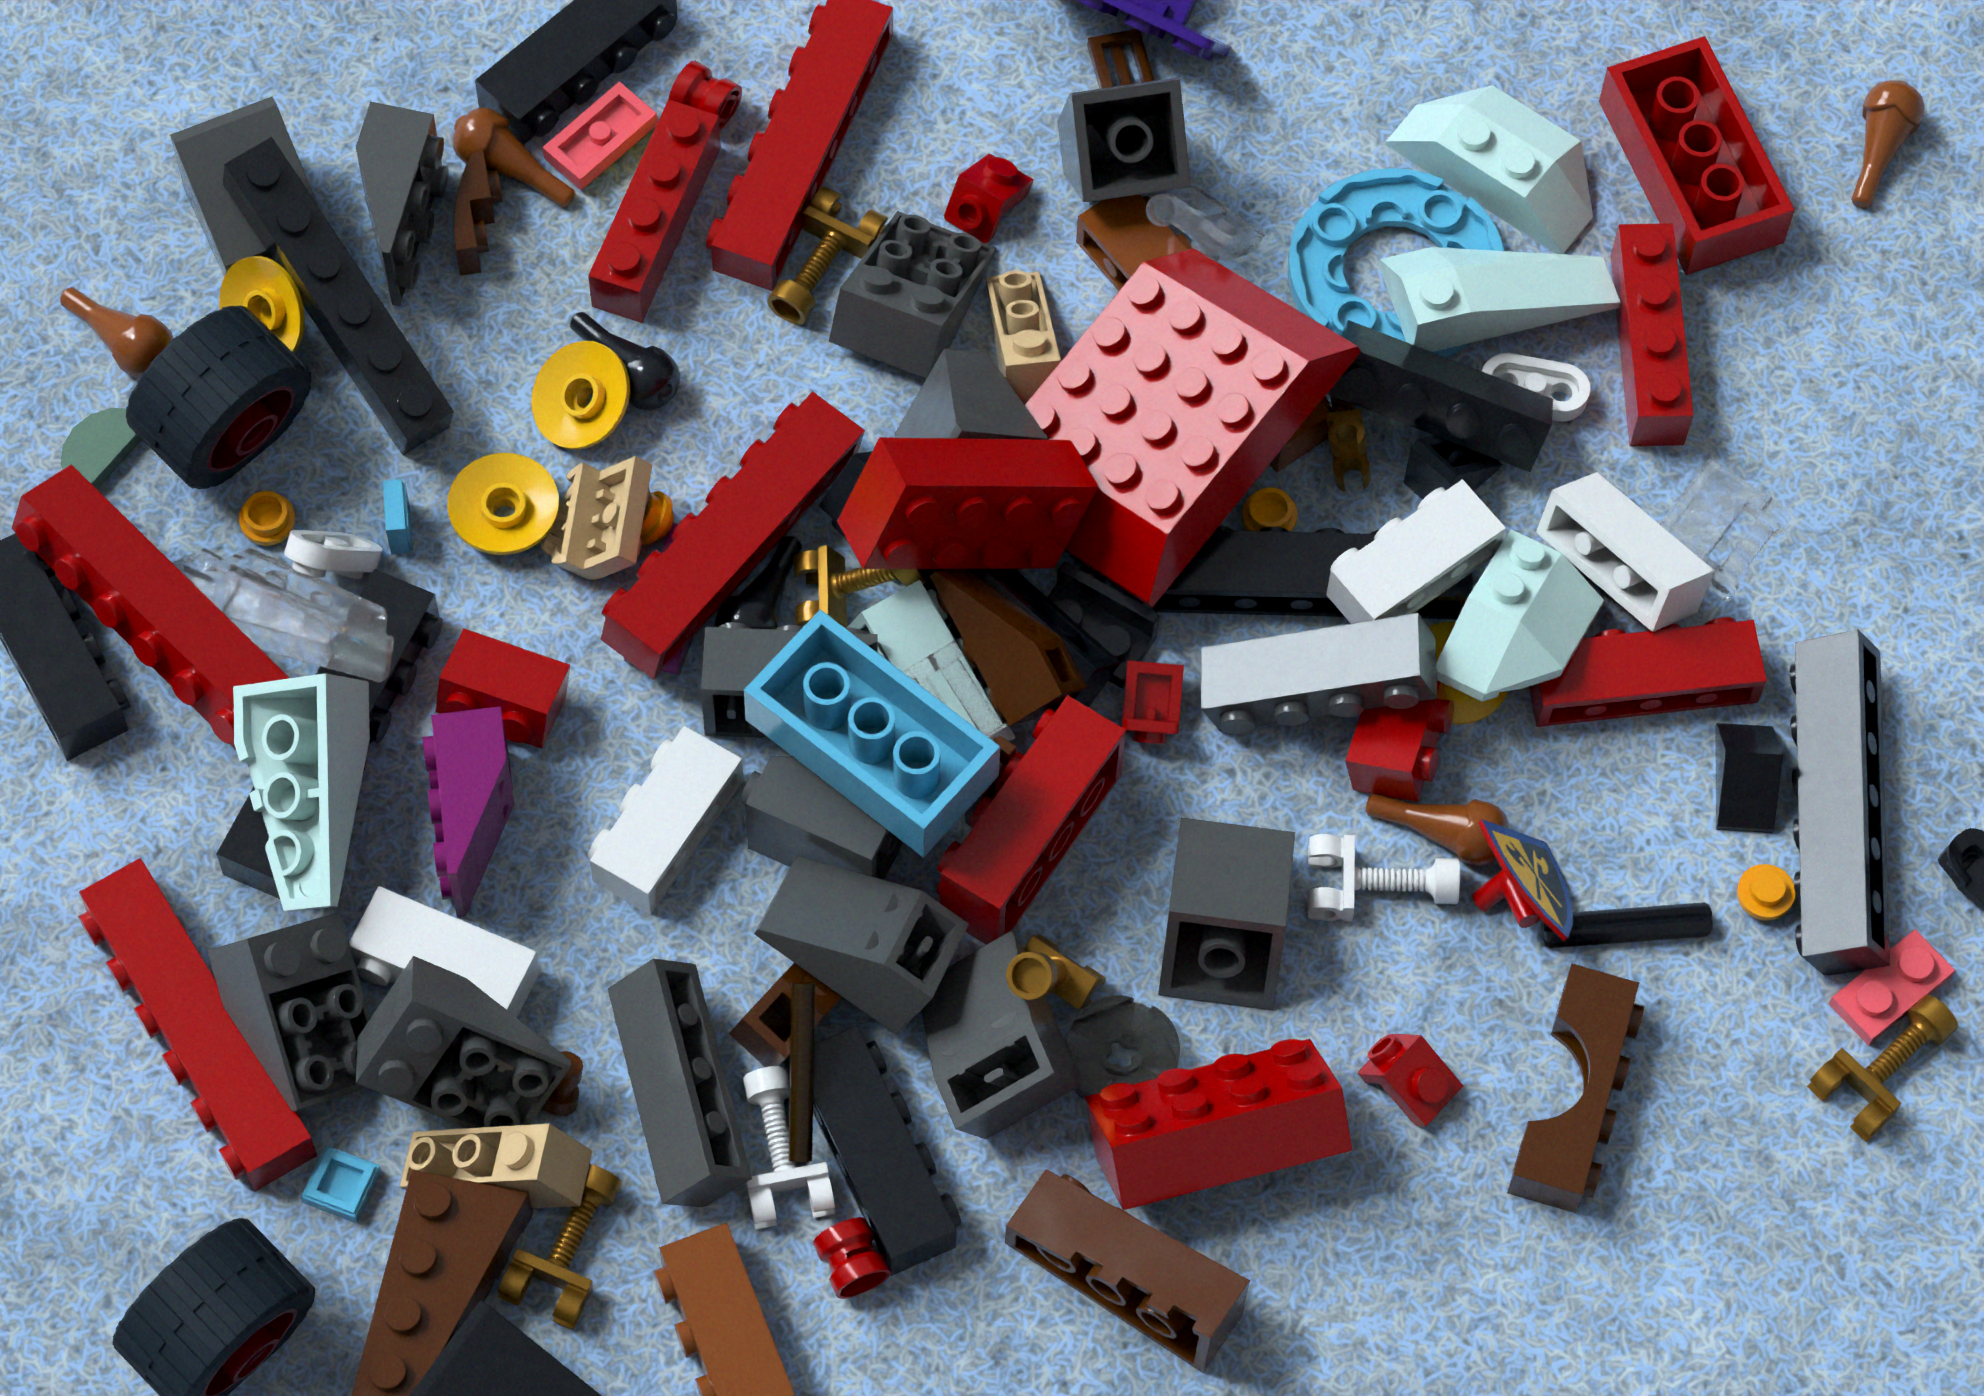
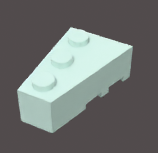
M920 580L862 611L848 626L860 629L866 634H878V654L990 739L1005 729L1000 720L1003 717L995 710L990 701L989 687L983 689L972 671L976 666L967 658L963 649V640L961 638L954 640L944 620L948 618V615L941 609L936 598V592L933 589L926 591Z

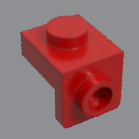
M989 153L959 174L944 213V218L964 232L976 237L979 241L988 243L994 238L1002 215L1026 198L1034 179L1019 171L1009 160L995 157Z
M1127 660L1122 728L1133 731L1132 741L1166 744L1167 734H1179L1184 665Z
M1389 1034L1381 1038L1371 1047L1367 1054L1369 1060L1358 1071V1075L1365 1083H1379L1410 1121L1416 1126L1426 1127L1463 1087V1084L1422 1035Z

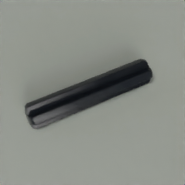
M1705 902L1573 912V926L1565 941L1543 921L1541 932L1544 945L1548 948L1705 937L1711 934L1713 917L1710 905Z

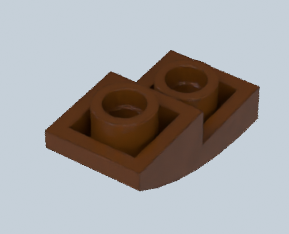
M483 151L472 153L462 174L456 196L454 239L460 276L481 273L478 253L489 252L485 224L495 223L492 204L503 202L498 170L487 172Z

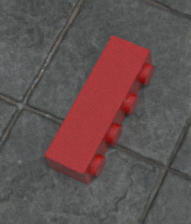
M668 99L588 275L592 307L643 323L721 149L719 115Z
M1673 223L1619 224L1610 257L1613 283L1621 302L1620 307L1616 309L1629 446L1684 445L1694 414Z
M1721 617L1710 620L1700 626L1681 628L1679 624L1673 623L1654 632L1649 630L1636 633H1626L1620 629H1610L1602 631L1594 637L1583 638L1560 677L1529 686L1536 727L1754 704L1759 702L1767 679L1754 620L1736 622L1734 618Z

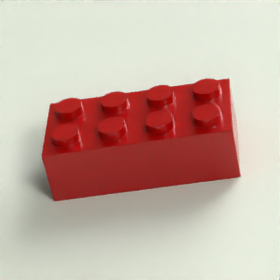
M1705 36L1607 67L1599 103L1659 223H1673L1677 259L1685 275L1785 242L1795 209Z
M879 437L837 522L863 569H1051L1056 566L1099 486L1071 440Z
M1068 695L1056 711L1049 708L1044 712L1033 731L1032 738L1035 741L1025 755L1017 752L1011 758L1001 776V782L1004 783L994 799L986 796L979 803L969 822L972 830L962 844L957 841L952 842L938 864L937 871L941 873L940 883L937 888V893L940 895V904L969 923L965 931L966 933L987 945L1015 928L1121 777L1126 729Z
M1298 1039L1282 1040L1275 1043L1268 1050L1248 1055H1224L1213 1064L1190 1070L1184 1068L1170 1069L1162 1072L1155 1079L1136 1084L1115 1083L1103 1088L1100 1093L1084 1097L1097 1162L1123 1210L1353 1151L1342 1086L1311 1039L1303 1041Z

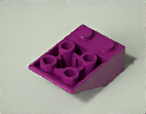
M501 706L431 715L433 736L423 737L425 765L427 772H429L431 788L428 790L429 808L436 843H433L436 872L440 880L442 900L453 899L457 918L466 917L514 807L510 758Z

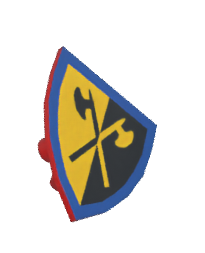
M1481 819L1478 822L1479 827L1503 870L1472 893L1474 903L1479 909L1487 912L1503 898H1506L1521 928L1533 926L1541 919L1565 941L1573 926V909L1567 885L1547 842Z

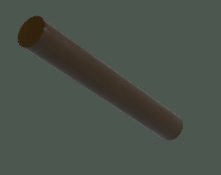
M812 982L791 983L789 1161L811 1162L813 1153L815 983Z

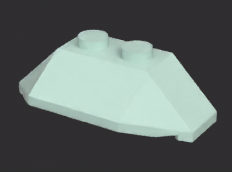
M1493 85L1416 105L1386 141L1387 147L1431 175L1444 179L1445 184L1467 198L1472 197L1483 208L1555 254H1566L1592 222L1593 213L1581 140Z
M1510 529L1464 604L1436 663V679L1483 702L1498 697L1499 692L1523 689L1560 677L1600 611L1604 599L1561 552Z

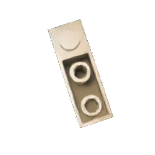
M1009 271L1002 275L986 277V286L998 368L1025 405L1061 362L1040 272Z
M550 1123L415 1131L412 1133L399 1187L407 1189L411 1170H417L529 1193L532 1208L580 1206L593 1150Z

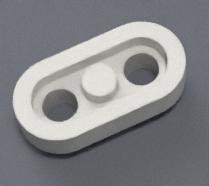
M1501 353L1491 357L1482 369V372L1552 398L1553 421L1565 422L1573 420L1580 416L1586 408L1590 394V382L1585 373L1574 365L1513 353ZM1563 392L1568 395L1569 400L1565 402L1556 401L1551 394Z
M292 530L290 531L284 555L293 560L292 568L305 575L322 578L325 577L326 571H333L345 577L362 579L364 572L377 570L383 549L370 540L352 534L330 531Z

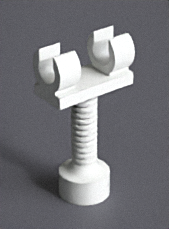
M1319 834L1309 837L1308 865L1324 868L1342 866V891L1330 887H1319L1309 890L1308 918L1311 920L1336 921L1342 919V921L1353 922L1354 892L1360 890V888L1364 891L1366 888L1368 891H1371L1372 888L1374 891H1377V889L1379 891H1383V889L1385 891L1389 889L1391 891L1395 889L1400 891L1402 889L1403 892L1406 890L1411 892L1413 889L1414 892H1417L1419 889L1420 892H1423L1425 890V892L1432 895L1434 904L1458 905L1460 863L1457 858H1435L1434 865L1426 869L1425 872L1423 869H1420V871L1418 869H1414V871L1412 869H1408V871L1403 869L1401 871L1400 868H1397L1396 871L1395 868H1391V870L1386 868L1385 871L1383 868H1380L1378 871L1377 868L1373 870L1368 868L1367 870L1363 867L1361 870L1360 867L1355 866V835H1344V838L1331 834Z
M771 1066L746 1074L743 1077L747 1101L749 1104L760 1105L762 1109L774 1172L752 1176V1179L746 1182L755 1230L777 1225L773 1193L807 1187L813 1218L835 1214V1203L827 1163L822 1162L796 1167V1162L789 1161V1128L785 1106L783 1105L784 1100L790 1097L789 1069L783 1066Z

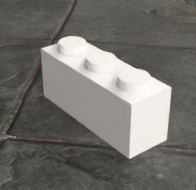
M1598 472L1553 489L1536 531L1540 537L1558 552L1565 555L1574 566L1652 632L1696 614L1715 571Z
M1463 479L1448 490H1445L1443 487L1437 488L1428 494L1419 504L1418 510L1402 521L1401 518L1396 517L1387 522L1376 533L1374 541L1359 551L1357 548H1351L1341 554L1331 565L1326 595L1351 624L1413 614L1492 559L1503 542L1506 527Z
M683 726L673 741L666 739L660 745L652 759L651 769L653 770L642 786L636 783L630 788L620 806L619 812L622 815L611 831L605 828L597 835L588 852L593 882L650 915L744 781L742 758L686 726Z
M378 886L349 941L358 975L375 985L387 986L389 981L395 983L408 962L415 956L466 977L516 1018L540 973L537 951Z

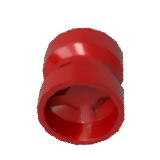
M694 60L689 62L679 73L671 88L668 99L719 115L721 131L739 106L742 97V87L727 78L721 80L713 78L712 72L708 67Z
M857 1217L839 1222L821 1232L813 1241L819 1259L830 1266L832 1273L829 1281L837 1298H852L874 1289L886 1281L891 1274L883 1255L876 1253L873 1249L872 1241L875 1236L866 1218Z

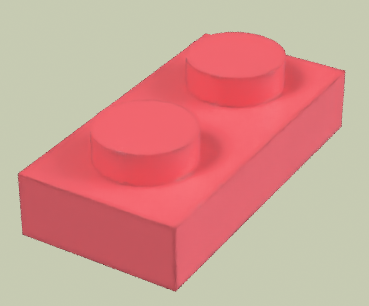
M619 81L542 147L544 159L582 191L656 127L658 123L657 113Z
M1914 929L1890 949V966L1864 970L1831 998L1829 1005L1869 1046L1906 1016L1908 1011L1924 995H1931L1952 978L1956 970Z

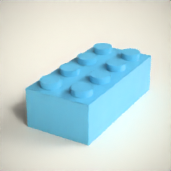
M821 609L744 689L746 721L923 858L999 776L1000 746Z

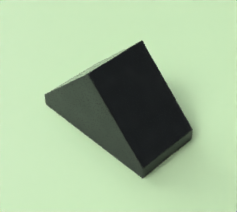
M1433 435L1417 439L1411 446L1403 483L1422 500L1435 489L1443 487L1445 490H1448L1462 479L1475 491L1496 473L1503 464L1499 460Z
M1716 723V830L1774 832L1783 753L1773 726Z

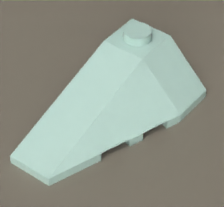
M1430 247L1379 260V267L1406 342L1430 352L1617 309L1621 303L1602 256Z
M324 673L233 686L234 744L239 761L247 763L255 790L249 793L253 809L254 811L262 812L269 839L265 850L283 911L295 912L338 907L370 740L368 681Z

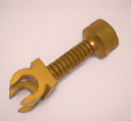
M822 186L814 196L811 205H808L803 212V230L820 238L821 241L794 281L785 279L779 281L767 299L770 309L778 317L794 325H802L816 305L811 292L840 249L862 259L886 227L885 223L889 217L870 209L863 216L857 229L835 219L842 206L841 203L837 202L842 194Z
M1330 396L1332 412L1326 413L1329 430V445L1333 457L1335 484L1341 491L1345 492L1344 473L1349 470H1358L1362 473L1363 487L1365 489L1370 484L1371 472L1367 458V442L1361 408L1354 409V404Z
M828 545L818 547V550L800 552L794 556V578L806 574V584H819V601H805L795 607V625H806L821 609L845 628L847 627L846 594L900 579L905 586H909L918 580L924 584L932 581L929 575L936 572V569H863L860 567L846 571L845 557Z
M1041 934L1031 936L1024 947L1026 952L1015 956L1009 963L1006 971L1008 987L1019 998L1026 1000L1039 999L1053 992L1078 1010L1082 1008L1087 1009L1093 1002L1090 999L1091 995L1100 984L1104 985L1106 981L1105 976L1088 965L1082 967L1059 952L1058 945Z
M1924 995L1908 1011L1907 1016L1911 1023L1910 1026L1866 1068L1841 1048L1832 1059L1827 1061L1810 1079L1811 1083L1807 1085L1822 1101H1825L1844 1081L1856 1090L1869 1104L1854 1118V1123L1850 1128L1865 1142L1872 1138L1887 1121L1896 1115L1901 1105V1102L1882 1084L1909 1057H1912L1925 1042L1929 1041L1940 1045L1958 1029V1022L1953 1013L1944 1003L1931 995Z
M590 1164L581 1204L571 1208L569 1216L563 1224L564 1227H562L558 1235L559 1237H557L553 1245L554 1248L551 1249L549 1258L544 1260L517 1248L513 1260L507 1268L497 1292L500 1293L498 1298L519 1306L528 1290L532 1277H535L563 1289L552 1315L554 1316L553 1322L573 1330L592 1293L593 1281L569 1271L568 1267L571 1265L573 1256H575L579 1248L578 1246L584 1238L583 1235H585L596 1209L599 1206H612L622 1186V1181L611 1172Z

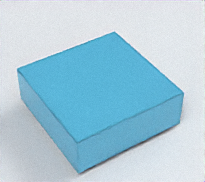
M402 479L382 481L385 525L391 554L410 553V550H413L410 504L405 482L403 483Z
M325 1145L301 1196L302 1202L351 1222L358 1223L380 1176V1165Z

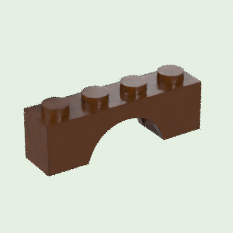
M1571 963L1551 1036L1563 1044L1575 1058L1582 1075L1583 1094L1573 1107L1556 1117L1528 1121L1510 1180L1508 1194L1576 1213L1582 1196L1594 1197L1602 1169V1164L1592 1161L1597 1142L1608 1144L1617 1112L1606 1108L1611 1089L1622 1091L1631 1060L1629 1057L1620 1055L1625 1037L1636 1039L1645 1006L1634 1003L1639 982Z

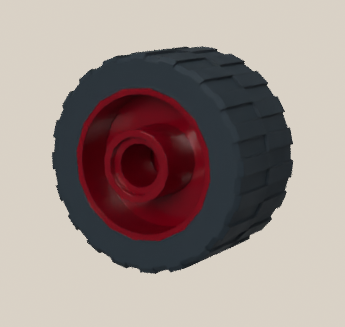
M245 306L223 307L221 310L213 311L191 324L154 358L150 366L137 381V385L128 399L129 404L126 407L127 424L192 489H208L232 478L289 428L296 415L304 406L306 397L309 395L310 383L312 382L311 372Z
M233 1219L230 1222L219 1225L216 1229L201 1237L192 1246H189L140 1293L116 1327V1332L113 1335L114 1349L159 1396H228L295 1332V1329L304 1320L314 1303L315 1287L249 1219Z

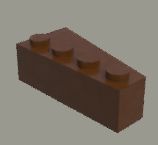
M1046 1169L1006 1224L1005 1244L1202 1373L1207 1369L1243 1316L1250 1280L1140 1221L1126 1211L1091 1194L1085 1185L1069 1175L1063 1174L1060 1177Z
M411 1170L351 1396L410 1395L480 1300L485 1301L495 1280L499 1279L520 1234L524 1233L533 1216L529 1193Z

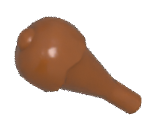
M1889 80L1880 82L1868 92L1864 100L1862 116L1866 124L1863 166L1851 198L1852 203L1856 207L1867 209L1872 206L1885 169L1907 137L1915 133L1922 123L1925 111L1923 97L1905 81Z
M480 107L470 111L467 115L460 116L456 120L452 139L455 154L465 164L468 163L473 152L483 151L486 169L490 171L498 170V174L532 186L562 208L568 207L576 195L575 190L539 164L508 128L510 121L491 108Z
M74 287L65 289L60 296L61 305L87 322L112 352V356L119 368L134 378H140L154 358L174 339L172 332L167 326L152 315L140 314L134 316L101 306Z
M1373 794L1369 796L1366 804L1368 816L1408 826L1457 853L1459 861L1476 866L1489 865L1497 860L1478 822L1483 819L1505 828L1509 827L1506 814L1498 806L1478 799H1474L1468 804H1411Z

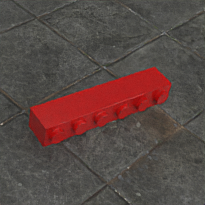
M827 0L825 6L821 4L816 6L808 29V33L811 36L805 48L798 46L792 56L788 70V76L791 78L785 90L778 88L771 100L768 111V119L771 120L765 132L757 131L752 139L747 158L750 164L744 176L737 174L731 183L727 196V205L730 206L724 218L717 217L710 227L706 248L710 249L712 253L713 271L770 291L774 290L803 228V212L808 205H811L814 196L823 186L893 36V7L873 0Z
M813 391L799 406L790 403L782 411L773 426L775 432L765 443L757 439L748 448L739 463V466L742 468L732 479L726 475L720 478L707 495L705 502L708 505L699 515L696 516L692 512L687 514L671 536L674 542L663 553L658 550L653 551L639 568L636 575L639 578L638 581L628 591L622 587L619 588L605 604L601 613L605 617V622L600 640L653 680L830 487L851 456L858 453L865 430Z
M72 464L21 496L11 529L16 533L22 545L28 550L36 552L55 571L59 581L66 588L74 590L94 610L102 624L108 628H113L133 648L135 655L143 664L152 667L172 686L179 700L186 705H191L211 725L216 736L236 750L234 744L233 686L289 679V677Z
M139 858L79 891L87 911L78 916L85 932L95 947L103 942L106 943L114 957L107 961L106 965L120 990L125 992L133 988L142 1004L133 1008L149 1038L152 1039L160 1034L170 1051L161 1056L178 1086L187 1081L191 1084L198 1098L191 1101L190 1105L204 1130L208 1133L217 1128L227 1144L218 1151L233 1178L238 1180L246 1176L256 1192L317 1157L309 1132L296 1111H291L224 1009L215 978L143 860Z

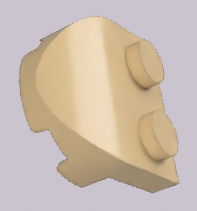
M633 456L601 471L584 462L574 467L566 475L567 480L572 485L559 502L557 520L549 534L540 542V548L551 555V563L589 580L601 579L635 565L642 547L640 536L645 508L650 498L649 482L652 464L637 456Z

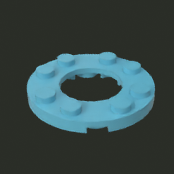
M1388 168L1365 171L1342 179L1319 194L1318 201L1306 212L1304 217H1300L1294 229L1289 250V287L1298 311L1340 336L1347 321L1350 320L1406 342L1396 314H1393L1392 311L1384 313L1376 310L1367 300L1357 297L1351 292L1343 274V260L1350 245L1366 232L1385 226L1407 227L1426 235L1440 248L1504 251L1501 237L1495 224L1482 206L1472 197L1467 200L1459 193L1444 186V179L1409 169ZM1471 343L1434 351L1433 353L1449 358L1468 347Z

